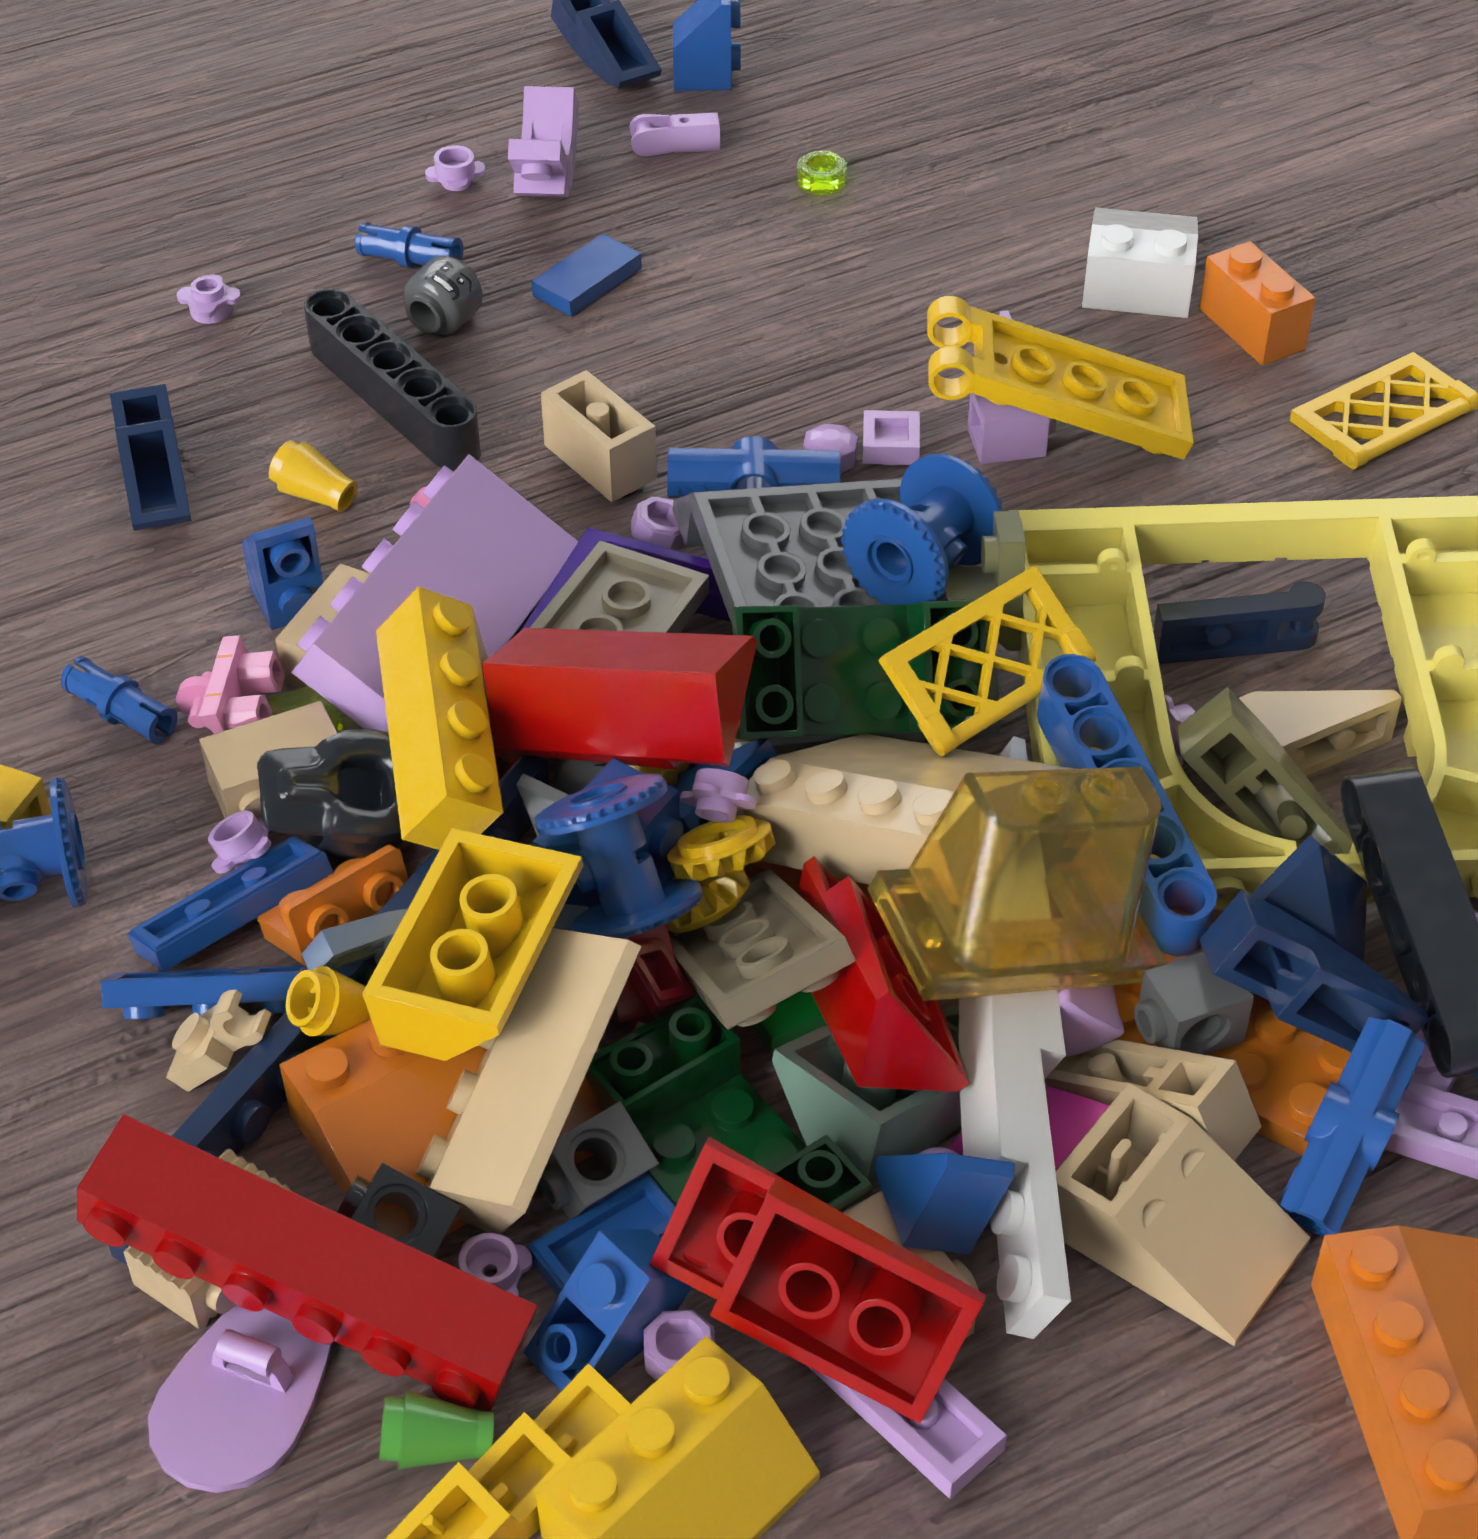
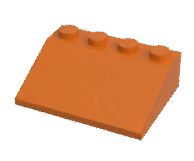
M369 1019L279 1065L291 1117L346 1196L357 1175L371 1181L382 1163L425 1186L427 1180L416 1175L419 1164L435 1134L445 1139L447 1138L457 1116L456 1113L446 1109L450 1096L464 1069L476 1074L487 1049L476 1046L447 1061L383 1046L380 1045L372 1020ZM586 1076L582 1081L559 1137L602 1112ZM576 1151L574 1153V1164L577 1165L595 1154L589 1151ZM389 1202L375 1207L374 1221L382 1233L390 1237H403L409 1234L411 1222L408 1213L403 1207ZM455 1217L446 1235L468 1223Z
M1400 1225L1324 1235L1311 1287L1399 1538L1478 1539V1239Z

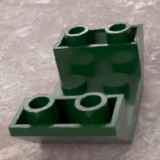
M934 601L901 605L799 607V605L732 607L733 635L754 636L757 640L738 725L737 739L922 732L918 726L919 723L878 660L884 654L973 601ZM979 620L954 635L952 644L985 653L986 621ZM929 650L909 662L919 680L934 684L939 652ZM949 655L944 687L977 696L983 664ZM942 698L939 711L952 729L972 717L975 707Z
M699 995L694 996L596 1052L585 1076L602 1111L621 1101L659 1163L649 1174L676 1205L709 1137L840 1212L872 1193V1183L828 1135L823 1136L806 1147L740 1074L739 1037L731 1029L727 1030Z

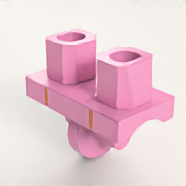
M240 635L223 637L212 672L207 671L202 676L187 678L180 684L176 696L177 707L183 714L188 716V723L195 728L205 726L214 734L272 716V709L265 695L256 694L281 692L285 673L276 652L248 653Z

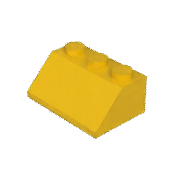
M451 828L362 993L380 1045L447 1061L499 1036L584 866L582 857Z
M705 1336L536 1490L541 1538L759 1539L820 1480V1471L764 1384L710 1338Z

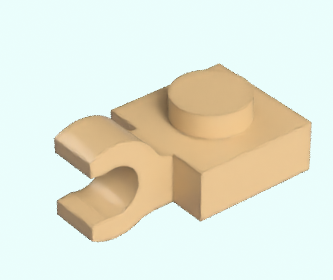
M238 990L224 992L216 1006L201 1015L198 1013L191 1014L181 1024L172 1041V1048L176 1050V1054L166 1078L189 1092L228 1068L234 1051L244 1046L255 1045L262 1040L271 1013L264 1009L256 1015H248V1012L238 1006L242 997L241 992Z

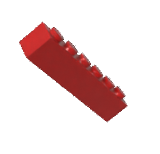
M125 1114L121 1116L77 1187V1222L82 1223L84 1229L98 1241L113 1247H122L124 1244H127L152 1256L153 1261L170 1275L181 1279L198 1277L221 1288L223 1294L231 1302L243 1309L259 1312L264 1308L290 1320L293 1327L301 1335L321 1344H331L335 1341L361 1353L363 1360L373 1369L394 1377L406 1374L432 1386V1391L441 1400L471 1409L477 1407L483 1411L492 1410L528 1336L538 1307L534 1303Z

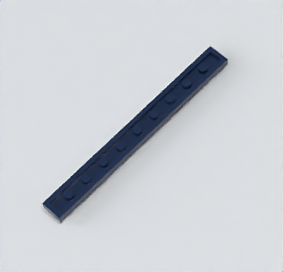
M523 755L500 779L499 787L503 814L484 830L481 835L518 843L533 824L516 784L524 773L550 786L548 761L537 756ZM436 849L377 914L409 908L439 850ZM374 957L336 971L366 986L377 964ZM285 1012L263 1036L262 1040L249 1051L172 1136L216 1157H219L227 1149H231L237 1156L246 1145L253 1144L262 1136L270 1118L287 1100L279 1064L337 1035L308 1036L302 1032L300 1027L293 1025L289 1021ZM124 1244L122 1247L109 1246L112 1257L127 1265L124 1251L129 1245Z

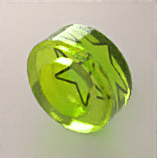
M814 151L799 159L797 163V184L802 190L816 195H828L840 191L846 185L847 163L838 154L829 151Z

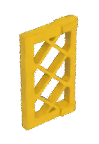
M1412 352L1292 409L1290 421L1333 452V456L1347 467L1357 469L1367 464L1368 461L1463 414H1468L1478 409V393L1460 380L1455 381L1415 352ZM1408 376H1412L1413 378H1415V379L1418 380L1419 382L1400 381V380H1402V379H1404V378H1406V377H1408ZM1373 393H1383V402L1360 400ZM1390 394L1423 397L1422 406L1390 403ZM1430 398L1445 399L1448 402L1438 408L1429 407ZM1333 412L1342 413V422L1326 421L1323 417ZM1349 414L1382 417V426L1348 423ZM1389 417L1412 420L1397 428L1389 427ZM1352 438L1370 439L1371 441L1361 445Z
M1034 565L884 654L878 661L919 723V728L938 755L944 756L957 748L958 745L1040 695L1044 669L1038 668L1043 637L1057 641L1065 655H1081L1094 662L1096 661V655L1080 628L1075 626L1037 566ZM1026 593L1037 610L1035 622L1002 613L1004 605ZM979 620L990 622L985 653L952 644L954 635ZM1000 625L1033 634L1027 665L995 656ZM929 650L939 652L934 684L919 680L909 665V662ZM949 655L983 664L977 696L944 687ZM993 667L1025 676L1024 685L998 701L987 699ZM941 699L975 707L974 715L951 729L939 711Z

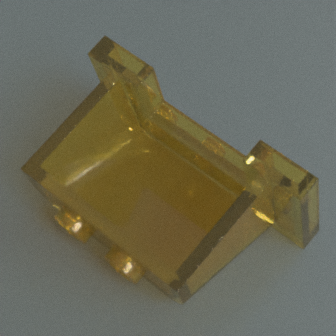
M1142 767L965 773L908 869L878 870L868 887V891L923 1001L1069 989L1070 987L1083 988L1142 983L1144 971L1167 964L1166 959L1138 912L1161 811L1160 798Z

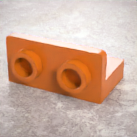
M386 845L365 858L345 861L331 875L304 890L294 891L286 895L277 906L257 917L264 939L306 966L301 954L321 930L376 915L409 878L401 851L392 845Z

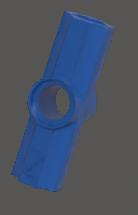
M758 436L744 437L736 441L731 449L668 448V498H681L693 492L840 483V451L778 450L772 441Z
M1368 1017L1338 1082H1331L1304 1138L1309 1143L1299 1164H1296L1280 1198L1279 1206L1304 1231L1312 1235L1324 1236L1339 1233L1366 1172H1373L1390 1139L1400 1115L1395 1110L1422 1058L1421 1054L1426 1043L1415 1036L1411 1029L1390 1019L1380 1020Z

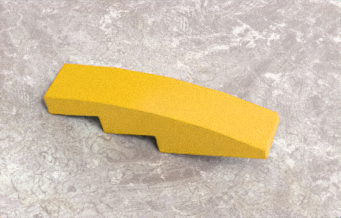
M588 1363L534 1421L524 1412L469 1471L458 1462L386 1539L531 1538L540 1529L536 1490L621 1414L630 1403Z

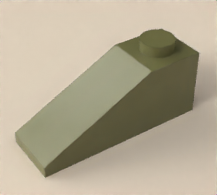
M1228 686L1177 727L1181 757L1248 827L1274 837L1296 841L1297 848L1311 835L1332 853L1349 854L1353 843L1349 831L1273 734Z

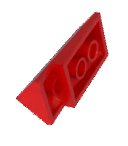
M524 628L482 663L494 748L500 753L609 763L614 758L626 765L677 770L679 762L729 767L757 640L754 636Z
M815 856L803 863L798 894L845 936L856 960L852 964L840 969V975L834 982L811 993L857 1086L959 1092L968 1086L970 1082L926 964L850 876H847L838 883Z
M711 1137L707 1139L649 1264L716 1299L717 1301L710 1313L711 1317L919 1424L922 1422L986 1298V1295Z

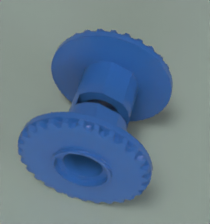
M948 453L929 454L916 460L905 471L900 485L901 503L879 498L867 500L854 508L848 515L842 529L843 537L841 538V543L844 546L842 552L847 558L846 564L851 568L853 578L858 579L859 586L865 588L868 595L875 597L881 605L939 601L947 589L949 570L955 564L973 566L982 563V536L993 535L994 511H1003L1001 507L1003 503L996 495L997 490L989 484L990 480L987 477H983L981 471L978 468L972 467L969 461H963L959 456H951Z
M647 773L607 781L571 794L549 805L536 815L535 827L541 835L577 833L580 841L578 843L579 850L570 854L581 856L584 866L576 883L581 893L594 889L600 900V903L584 911L573 920L570 925L571 931L623 939L664 925L689 912L690 909L697 906V903L701 901L702 888L699 881L674 879L660 882L652 856L647 852H634L647 843L636 811L658 800L667 792L668 786L662 775Z
M58 777L51 778L50 801L52 814L14 820L12 828L3 829L0 823V899L18 901L30 898L36 894L38 890L37 885L42 881V878L63 874L72 907H81L87 903V877L79 821L66 780Z

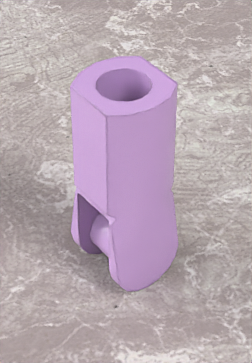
M718 112L672 116L641 114L634 117L630 122L632 150L639 156L649 157L672 152L720 151Z

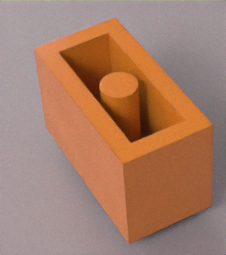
M1248 241L1207 256L1199 309L1259 364L1264 366L1306 350L1316 297L1256 245Z

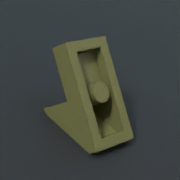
M994 511L993 535L982 536V566L953 567L949 570V580L946 589L949 601L977 600L1025 571L1026 540L1019 511ZM1023 595L1004 605L1002 613L1022 619ZM986 621V633H987V634H988L989 625H990V622H988V621ZM1000 625L997 642L1008 651H1021V631Z

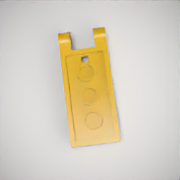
M956 296L941 297L929 306L927 311L928 337L940 349L935 351L929 359L928 379L930 390L938 398L950 401L959 400L972 393L985 397L997 405L1017 407L1141 446L1153 454H1166L1182 460L1185 459L1193 446L1194 441L1185 375L969 306L965 300ZM946 317H955L963 321L962 324L954 328H944L936 324L939 320ZM967 342L973 343L974 357L960 347ZM948 368H957L965 372L962 376L953 379L944 378L938 374Z

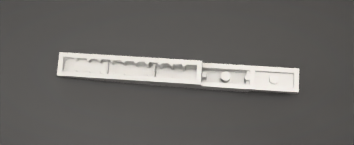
M1013 736L999 756L1028 761L1025 739ZM1036 828L968 906L964 905L959 980V1055L970 1082L968 1086L960 1090L963 1155L1015 1163L1014 1178L992 1214L990 1226L992 1232L997 1235L1000 1265L997 1275V1293L1004 1304L1006 1333L1034 1339L1071 1302L1044 1082L1045 1078L1065 1057L1066 1051Z

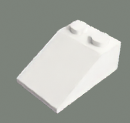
M1095 207L1082 308L1188 318L1198 243L1197 217Z

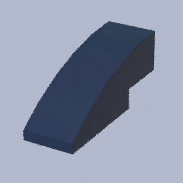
M553 0L552 20L576 54L605 82L620 89L661 76V67L620 0L610 2V0Z
M166 384L109 393L133 530L137 531L192 521Z
M1241 889L1199 939L1213 975L1269 1000L1277 1019L1349 1052H1352L1368 1017L1380 1020L1390 1019L1411 1029L1414 1035L1430 1020L1425 1009L1359 958L1297 918Z

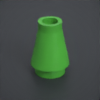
M406 1389L404 1397L385 1396L379 1461L398 1462V1470L469 1459H480L493 1443L494 1412L478 1411Z

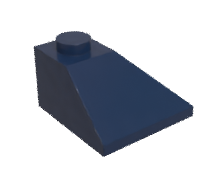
M1310 835L1260 885L1253 895L1280 908L1317 930L1364 962L1367 881Z

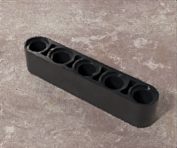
M334 288L315 291L304 301V311L310 351L322 364L440 468L445 465L453 471L459 467L468 454L477 461L479 460L481 448L477 406L466 394L345 291Z
M1411 765L1345 776L1340 788L1345 822L1409 997L1425 1009L1430 1018L1422 1027V1032L1438 1072L1446 1078L1477 1073L1478 920L1419 770Z

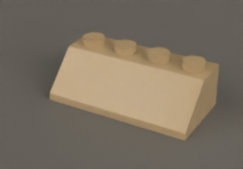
M552 928L500 1035L478 1045L487 1050L476 1074L467 1069H464L446 1106V1109L457 1114L447 1138L445 1139L436 1134L433 1136L416 1172V1175L427 1180L426 1187L461 1205L456 1218L488 1233L501 1234L525 1214L640 951V945L626 939Z

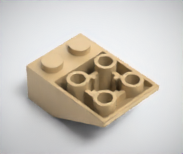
M1131 1083L1125 1086L1056 1171L1065 1244L1233 1346L1239 1341L1310 1241V1236L1192 1118Z

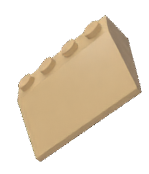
M859 734L770 758L748 780L747 795L754 797L757 802L754 809H745L743 815L751 816L754 819L766 820L771 825L775 844L760 861L802 870L803 863L815 856L833 877L845 879L847 876H850L856 882L968 906L1078 779L1073 768L961 749H954L944 756H940L930 744L872 734Z

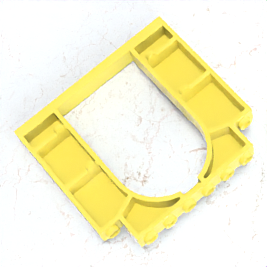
M1478 496L1009 510L1019 511L1026 540L1025 571L1034 565L1037 566L1075 626L1080 628L1096 655L1095 664L1103 673L1214 883L1217 893L1215 909L1225 910L1241 889L1253 894L1297 849L1296 841L1259 832L1227 816L1212 805L1196 789L1181 767L1172 741L1142 565L1202 563V560L1216 563L1275 561V558H1287V560L1367 558L1370 563V572L1378 605L1382 612V621L1390 654L1395 665L1394 671L1402 703L1405 706L1408 724L1403 736L1408 757L1417 756L1416 761L1419 772L1427 788L1468 897L1478 898ZM1024 593L1022 619L1035 622L1037 610L1026 593ZM1021 631V651H1018L1019 663L1027 665L1033 634ZM1043 637L1038 668L1045 670V667L1052 659L1065 655L1057 641ZM1021 675L1022 685H1024L1025 676ZM1039 695L1025 704L1033 762L1060 766L1038 722ZM1090 747L1091 749L1102 750L1099 748ZM1070 788L1049 814L1054 816L1064 835L1060 846L1076 849L1088 848L1099 842L1072 788ZM1116 800L1120 803L1132 804L1125 800ZM1352 843L1349 854H1335L1367 881L1354 843ZM1143 854L1148 858L1161 859L1154 854ZM1117 879L1120 910L1132 909ZM1367 882V903H1368V902L1374 901V898H1373V895H1372V893H1371L1369 884H1368V882Z

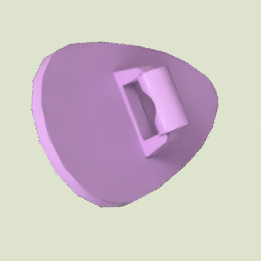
M235 1305L230 1311L224 1313L184 1355L158 1390L149 1412V1444L163 1471L187 1488L214 1493L247 1488L274 1473L295 1449L313 1412L330 1361L334 1341L331 1344H321L301 1335L293 1327L290 1320L264 1308L262 1311L254 1312Z

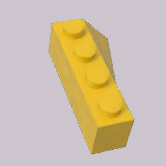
M418 586L376 630L401 837L402 840L440 850L451 828L481 834L503 814L484 688L485 679L482 663L488 659L473 607L455 598Z

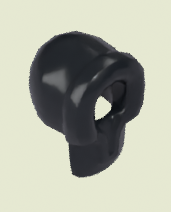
M369 729L344 730L321 740L315 747L281 748L266 751L260 756L257 762L260 787L261 818L265 826L271 831L285 834L309 835L311 845L323 851L326 855L349 859L365 858L386 845L398 848L403 844L389 732Z

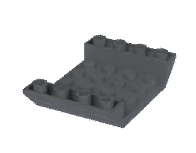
M902 479L693 492L674 500L672 510L685 546H704L733 626L732 607L799 605V607L881 605L875 597H870L867 590L859 586L858 579L853 578L851 575L852 570L847 566V558L842 552L844 549L841 543V538L843 537L842 529L851 511L867 500L881 498L901 503L900 485ZM946 591L939 601H949ZM993 667L988 699L998 701L997 669ZM1001 720L989 726V729H984L976 735L999 733ZM923 732L868 733L907 741L927 740ZM859 734L767 739L770 740L777 754H784Z

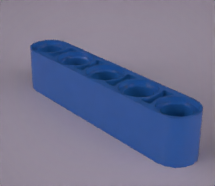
M1076 654L1060 655L1052 659L1044 670L1037 709L1039 725L1059 765L1075 769L1078 780L1071 788L1147 939L1154 948L1164 954L1172 956L1190 955L1202 946L1199 939L1210 926L1217 900L1214 883L1099 667L1094 661L1085 656ZM1090 747L1099 748L1102 750L1091 749ZM1116 800H1125L1132 804L1120 803ZM1143 854H1154L1161 859L1148 858ZM1170 909H1182L1191 915H1179Z

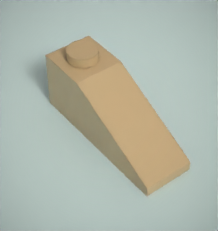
M1395 690L1254 691L1239 697V699L1273 734L1302 773L1308 776L1390 742L1402 697Z
M1114 1039L1090 1051L1064 1057L1044 1080L1047 1086L1107 1105H1111L1125 1086L1131 1083L1192 1118L1234 1161L1262 1127L1236 1060Z

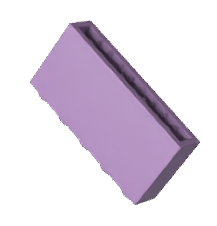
M470 454L454 472L445 465L423 491V494L431 501L425 508L414 501L392 529L401 536L394 545L385 538L380 542L362 565V568L370 573L367 579L361 583L352 576L330 604L332 608L339 612L335 618L329 622L320 615L297 644L306 654L292 673L363 729L388 732L376 630L418 586L472 605L489 658L510 640L547 591L578 543L574 537Z

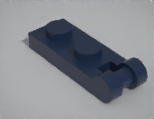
M1302 581L1295 583L1287 592L1157 604L1153 633L1159 664L1309 649L1317 641L1319 623L1316 618L1323 611L1326 593L1318 584Z

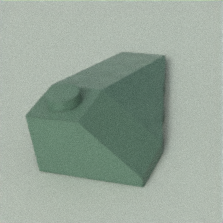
M959 1004L942 1007L959 1053ZM822 1026L774 1049L772 1063L806 1146L828 1135L872 1183V1189L880 1185L875 1174L876 1156L919 1154L926 1149L936 1147L961 1125L960 1091L858 1087L828 1026Z

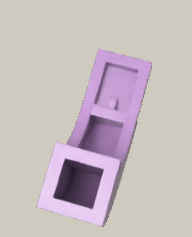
M524 86L521 139H509L508 161L514 171L513 193L515 196H569L575 169L579 101L574 87Z

